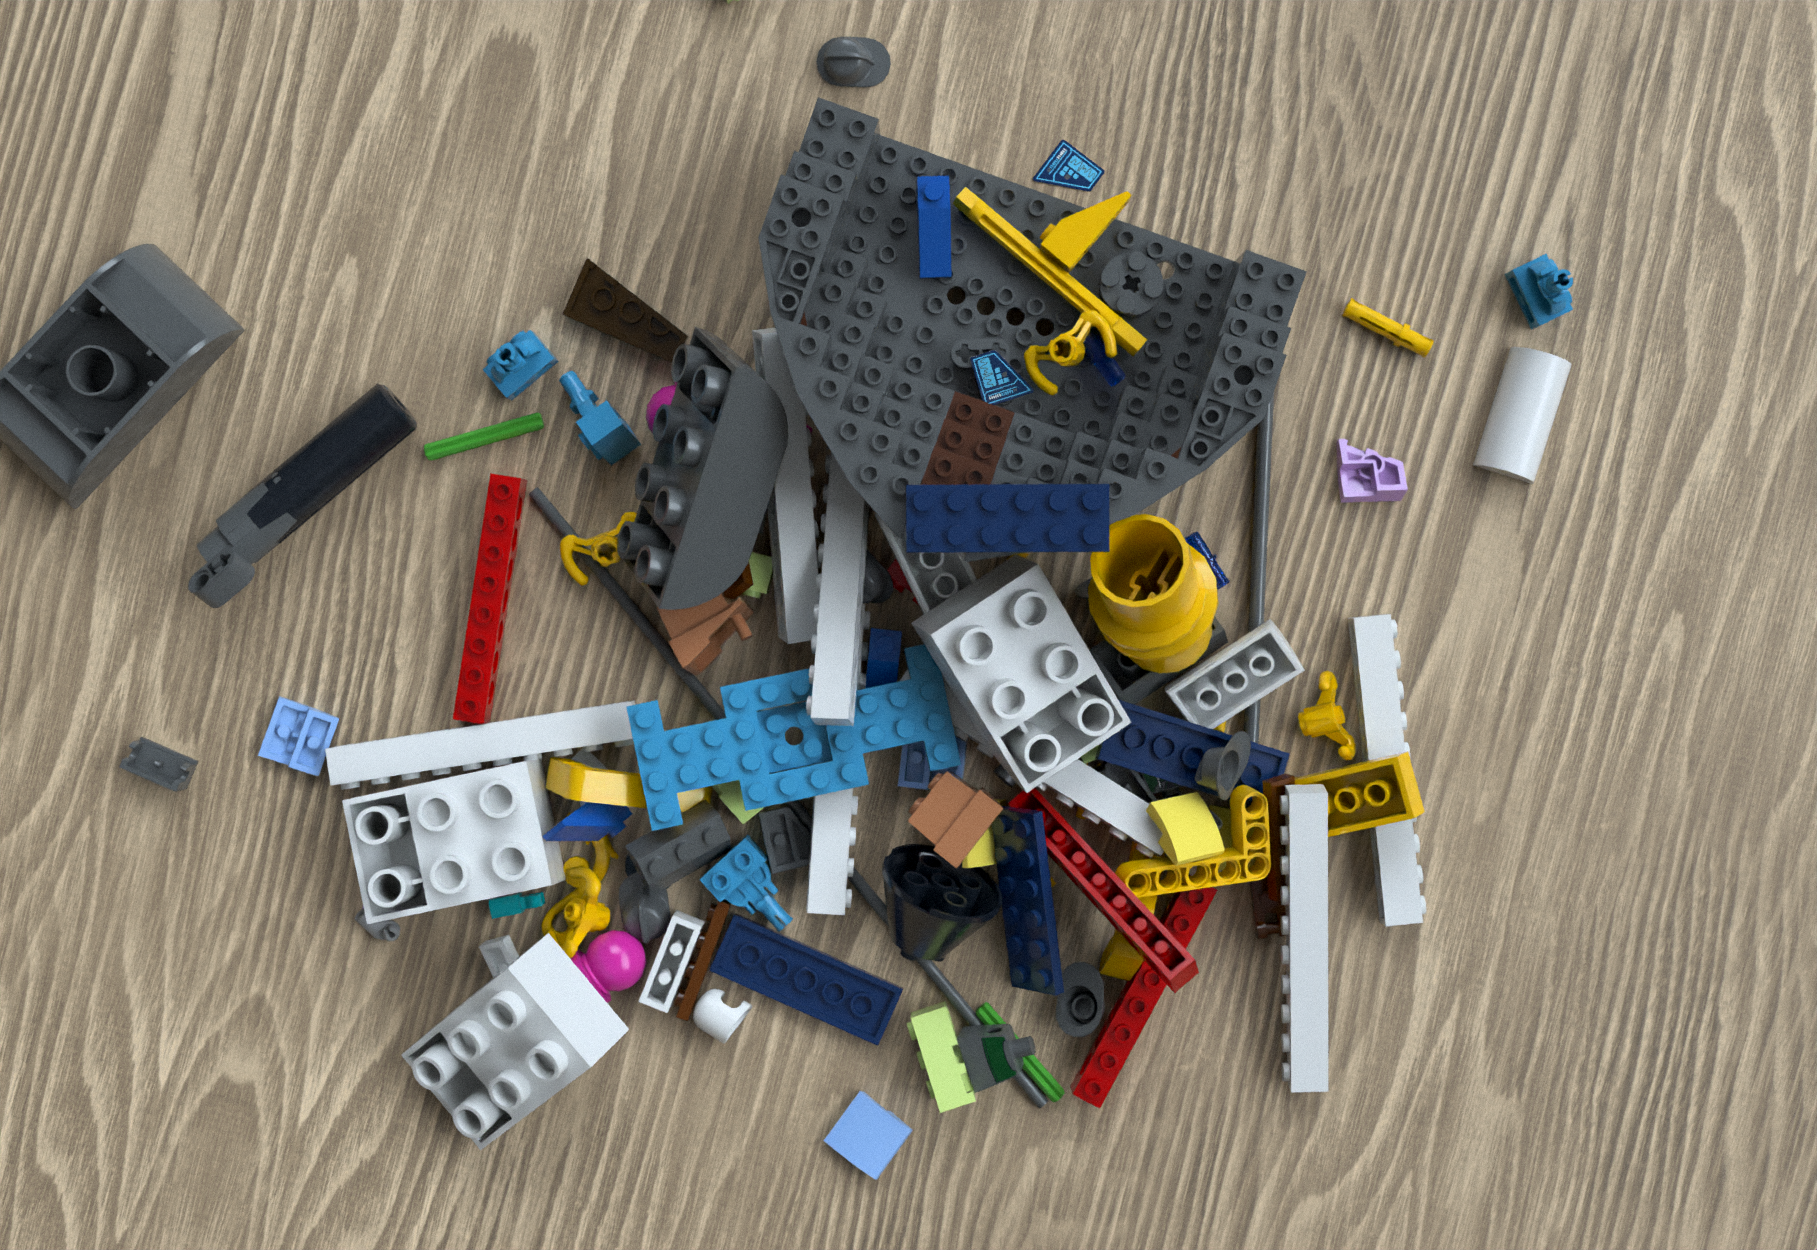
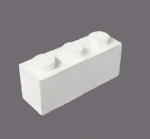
M676 910L671 918L639 999L640 1003L665 1013L669 1012L705 921Z

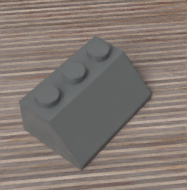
M707 800L683 812L682 825L650 831L625 846L650 897L730 851V836L720 814Z

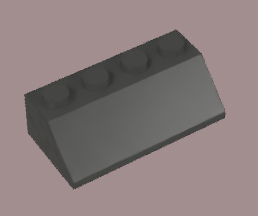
M1214 616L1212 636L1207 650L1194 664L1179 672L1161 674L1142 669L1106 640H1103L1089 651L1117 699L1135 705L1227 644L1228 639L1225 629Z

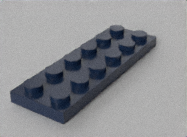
M1109 484L906 485V553L1110 552Z
M1119 700L1131 723L1100 743L1095 759L1219 797L1217 791L1196 783L1194 777L1205 752L1211 748L1225 747L1233 737L1232 735ZM1250 741L1251 748L1248 763L1233 790L1238 786L1248 785L1263 794V780L1284 774L1290 753ZM1252 796L1246 800L1245 805H1251L1253 801Z
M1002 806L1004 809L993 821L991 827L993 830L999 888L1002 893V915L1012 987L1057 996L1064 993L1043 813L1039 810Z
M737 913L734 914L709 970L877 1046L903 991V987Z

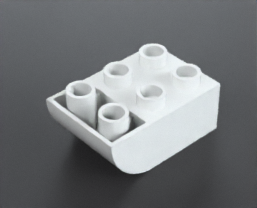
M1015 554L912 622L913 627L974 727L1003 768L1026 793L1131 723L1039 564Z
M542 759L523 761L342 800L367 924L551 886L566 880L559 842L545 841L542 837L555 826L548 789L545 788L546 778Z
M548 933L452 1011L401 1056L411 1066L418 1083L424 1088L431 1090L452 1115L456 1128L464 1136L471 1138L478 1148L482 1150L591 1068L629 1029Z

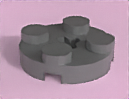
M1141 252L1119 254L1106 264L1101 274L1100 295L1104 304L1115 313L1128 315V317L1141 316L1149 312L1156 305L1163 291L1161 271L1151 258ZM1130 276L1131 279L1136 278L1139 281L1136 286L1137 292L1133 293L1131 289L1126 291L1123 289L1126 277Z

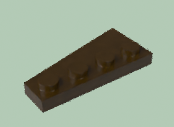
M586 259L563 311V315L672 363L677 348L681 344L687 343L688 335L652 309L590 259Z

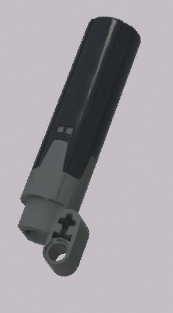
M377 383L216 519L217 527L197 543V548L207 563L191 577L188 583V590L211 608H219L247 586L255 574V568L252 566L253 563H257L278 544L282 543L417 429L415 418L401 400L388 387Z

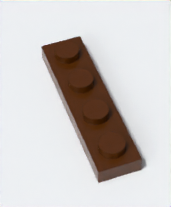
M1286 773L1263 780V795L1268 801L1271 868L1268 873L1269 899L1276 902L1281 901V886H1286V875H1281L1280 857L1286 856L1285 845H1281L1280 826H1285V814L1280 812V795H1285V785H1295V776Z
M726 899L721 902L718 901V904L711 903L706 916V920L711 923L707 933L701 931L695 949L700 951L696 962L690 961L684 977L689 979L686 991L680 989L674 1007L679 1008L676 1017L688 1021L692 1014L730 910L731 903Z

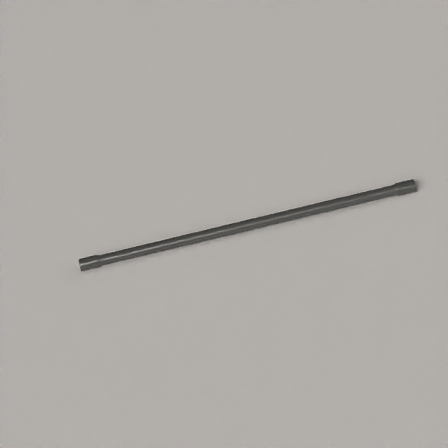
M1274 392L1265 418L1257 424L1248 633L1264 623ZM1261 699L1245 708L1244 732L1248 734L1251 742L1258 744Z

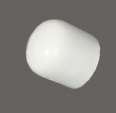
M710 989L697 1002L693 1012V1020L698 1028L725 1044L749 1013L752 1005L743 1001L739 1007L731 1008L722 1002L725 995L724 991Z

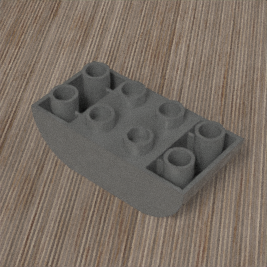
M142 244L130 248L109 260L89 276L1 369L0 440L73 509H77L235 342L245 329L156 245Z
M698 327L694 328L690 344H681L674 354L671 375L673 381L678 382L671 405L662 404L655 415L653 437L655 441L659 442L653 463L642 464L637 473L635 495L641 502L635 521H625L623 523L617 540L619 557L623 558L634 573L637 582L642 584L658 608L667 610L685 609L708 602L728 589L741 575L749 562L788 444L787 416L776 392L723 340L713 333Z

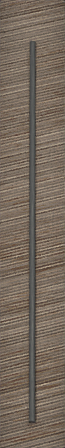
M538 487L529 493L532 500L563 537L567 535L579 537ZM576 551L715 720L726 718L725 711L697 677L682 668L672 647L608 570L601 566L598 561L593 560L592 556ZM800 801L785 802L804 827L811 833L812 816ZM854 867L853 877L847 878L889 928L886 905ZM921 958L916 960L970 1026L985 1025L932 960ZM1021 1069L1019 1075L1013 1077L1038 1108L1043 1107L1048 1102V1099L1023 1069Z

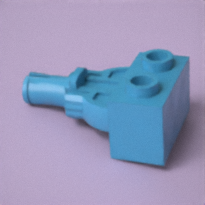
M1547 254L1505 274L1531 330L1573 310L1571 306L1572 297L1568 291L1573 284V277L1568 279L1567 276L1571 273L1565 269L1558 270L1556 263L1549 259Z
M523 330L516 334L509 343L500 346L487 359L486 363L488 365L483 371L503 395L512 401L559 361L532 330L526 333Z
M569 371L561 376L559 382L571 398L570 409L575 414L580 413L582 416L576 422L582 430V433L578 436L587 449H591L598 460L604 458L612 466L641 445L627 422L607 400L599 406L596 405L595 402L599 398L592 390L586 389L574 371Z
M747 834L703 874L699 880L719 902L726 899L735 906L744 907L751 915L758 910L780 932L793 918L788 915L773 897L779 890L771 882V873L765 863L767 854Z

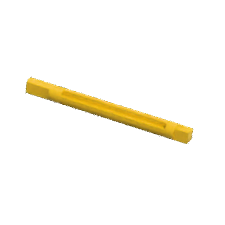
M967 187L958 194L953 205L1081 313L1087 310H1095L1104 317L1112 328L1116 343L1134 357L1147 341L1144 336Z

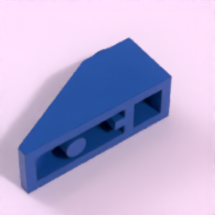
M949 175L917 177L916 202L920 279L951 278Z
M871 628L865 689L897 682L902 631Z
M586 802L542 837L545 841H599L607 834L613 838L627 827L623 821L633 813L627 806Z

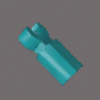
M544 892L522 896V893H516L489 899L492 919L521 914L525 912V909L537 908L546 904Z

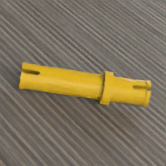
M1353 298L1349 300L1342 313L1343 317H1347L1369 330L1393 341L1394 346L1399 347L1401 345L1423 358L1427 356L1434 343V340L1411 330L1409 324L1404 323L1402 325L1355 301Z

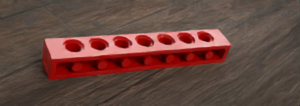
M490 473L453 720L486 724L491 720L528 481L526 479Z
M1036 788L1028 793L1023 790L1008 803L1009 807L1042 811L1048 856L1174 993L1199 973L1196 961Z
M1215 887L1174 892L1159 920L1185 949L1218 891ZM1143 960L1131 980L1126 981L1070 1085L1073 1095L1099 1109L1167 985L1145 960Z

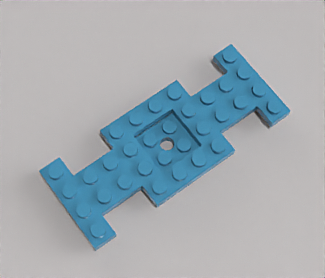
M923 644L904 648L909 680L856 691L854 726L816 725L810 718L811 715H807V698L812 696L813 684L809 683V668L722 686L720 691L726 718L664 731L658 700L627 706L652 831L683 824L677 793L736 780L740 782L745 811L869 785L863 753L923 741L929 771L961 765L942 673L926 646ZM790 727L799 728L803 732L802 742L798 745L787 743L785 740L787 729Z

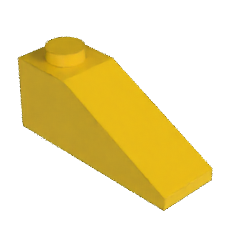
M1128 191L1061 219L1056 226L1051 223L1040 236V239L1043 241L1040 245V250L1066 272L1070 273L1129 203L1132 195Z

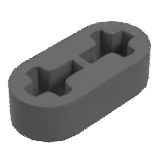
M999 338L962 339L954 343L951 348L950 358L954 366L960 369H973L970 360L973 356H970L965 363L962 362L961 357L955 354L960 352L962 346H967L969 352H978L979 355L984 351H992L993 345H998L999 350L1005 352V355H1002V357L1006 361L1010 358L1011 350L1008 343Z

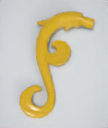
M607 835L599 841H591L596 853L592 871L598 876L600 882L607 873L610 857L619 858ZM579 855L570 857L563 867L566 877L565 881L571 886L576 887V889L548 910L541 925L544 936L548 930H553L556 932L558 940L562 945L566 941L570 927L568 926L565 931L559 932L553 928L552 922L555 915L564 910L565 906L573 898H582L586 889L587 882L585 879L572 878L569 874L570 869L573 867H590L588 861Z

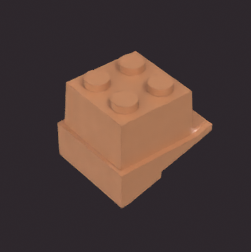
M724 592L708 602L690 608L667 610L657 607L672 639L669 641V644L683 669L695 676L701 674L723 652L721 646L736 631L741 641H745L753 636L746 624V621L754 613L753 609L740 597L736 601L731 602L730 598L724 597Z
M946 771L944 774L938 773L929 783L928 788L931 791L927 797H919L911 806L908 812L912 816L908 822L936 845L933 849L936 853L955 868H958L1004 808L983 787L978 791L953 772Z

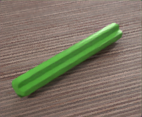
M536 412L425 444L424 452L428 460H436L541 430L544 428V421L541 414Z
M987 1002L983 1003L975 1011L978 1018L985 1025L1006 1024ZM1034 1055L1022 1057L1024 1062L1022 1068L1052 1102L1062 1098L1065 1094L1064 1089Z

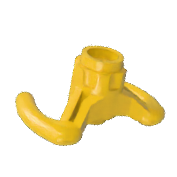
M1095 310L1082 312L1073 329L1060 334L1051 340L1047 346L1033 345L1025 351L1024 361L1031 379L1041 390L1053 396L1058 392V387L1041 373L1038 368V362L1040 360L1053 361L1065 367L1078 365L1084 358L1085 348L1083 343L1091 327H1096L1101 333L1106 356L1113 358L1117 355L1116 339L1112 328Z
M636 512L624 513L616 528L600 533L597 536L584 539L575 535H567L561 540L560 555L563 565L578 584L584 586L588 583L589 579L576 565L572 556L573 551L592 556L593 560L598 561L603 567L618 563L621 558L617 552L618 537L616 535L619 534L625 521H635ZM582 545H584V546H589V545H591V549H590V548L583 547Z
M1324 671L1319 676L1318 687L1322 692L1317 704L1304 708V712L1298 713L1299 724L1305 737L1311 735L1314 738L1326 735L1343 745L1338 749V754L1342 759L1352 760L1356 754L1355 739L1342 726L1345 723V715L1341 705H1335L1338 682L1331 671Z
M583 866L573 867L569 871L572 878H583L587 884L582 898L575 897L565 906L564 918L570 929L564 945L559 942L555 931L548 930L545 935L549 933L569 958L574 957L578 946L588 931H602L610 922L609 908L604 903L598 902L601 882L591 869Z

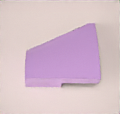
M1338 439L1337 473L1341 503L1402 500L1408 490L1403 462L1391 457H1382L1376 451L1368 448L1364 452L1347 445L1348 440Z

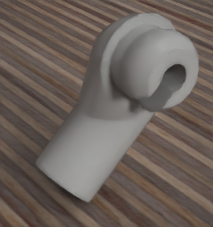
M361 909L355 916V921L376 939L395 941L400 935V926L393 920L367 924L364 909Z

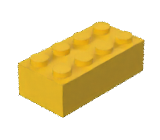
M1408 751L1295 778V785L1323 784L1327 790L1328 837L1413 819L1425 812Z

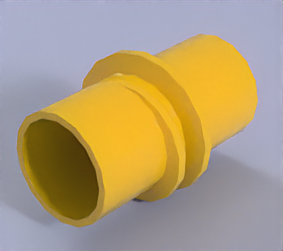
M1149 514L1133 515L1109 525L1110 552L1091 553L1092 579L1088 586L1089 610L1105 640L1120 653L1128 656L1142 669L1156 673L1179 672L1194 664L1207 650L1212 636V622L1219 604L1217 580L1205 557L1185 541L1177 527L1164 518Z

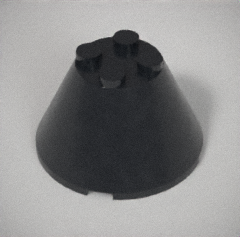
M906 844L895 847L890 855L885 856L883 861L882 874L889 936L895 945L901 949L900 954L904 958L912 961L921 958L941 962L948 953L997 915L1002 904V893L994 879L981 867L962 868L961 863L958 868H955L933 850L935 846L923 844Z

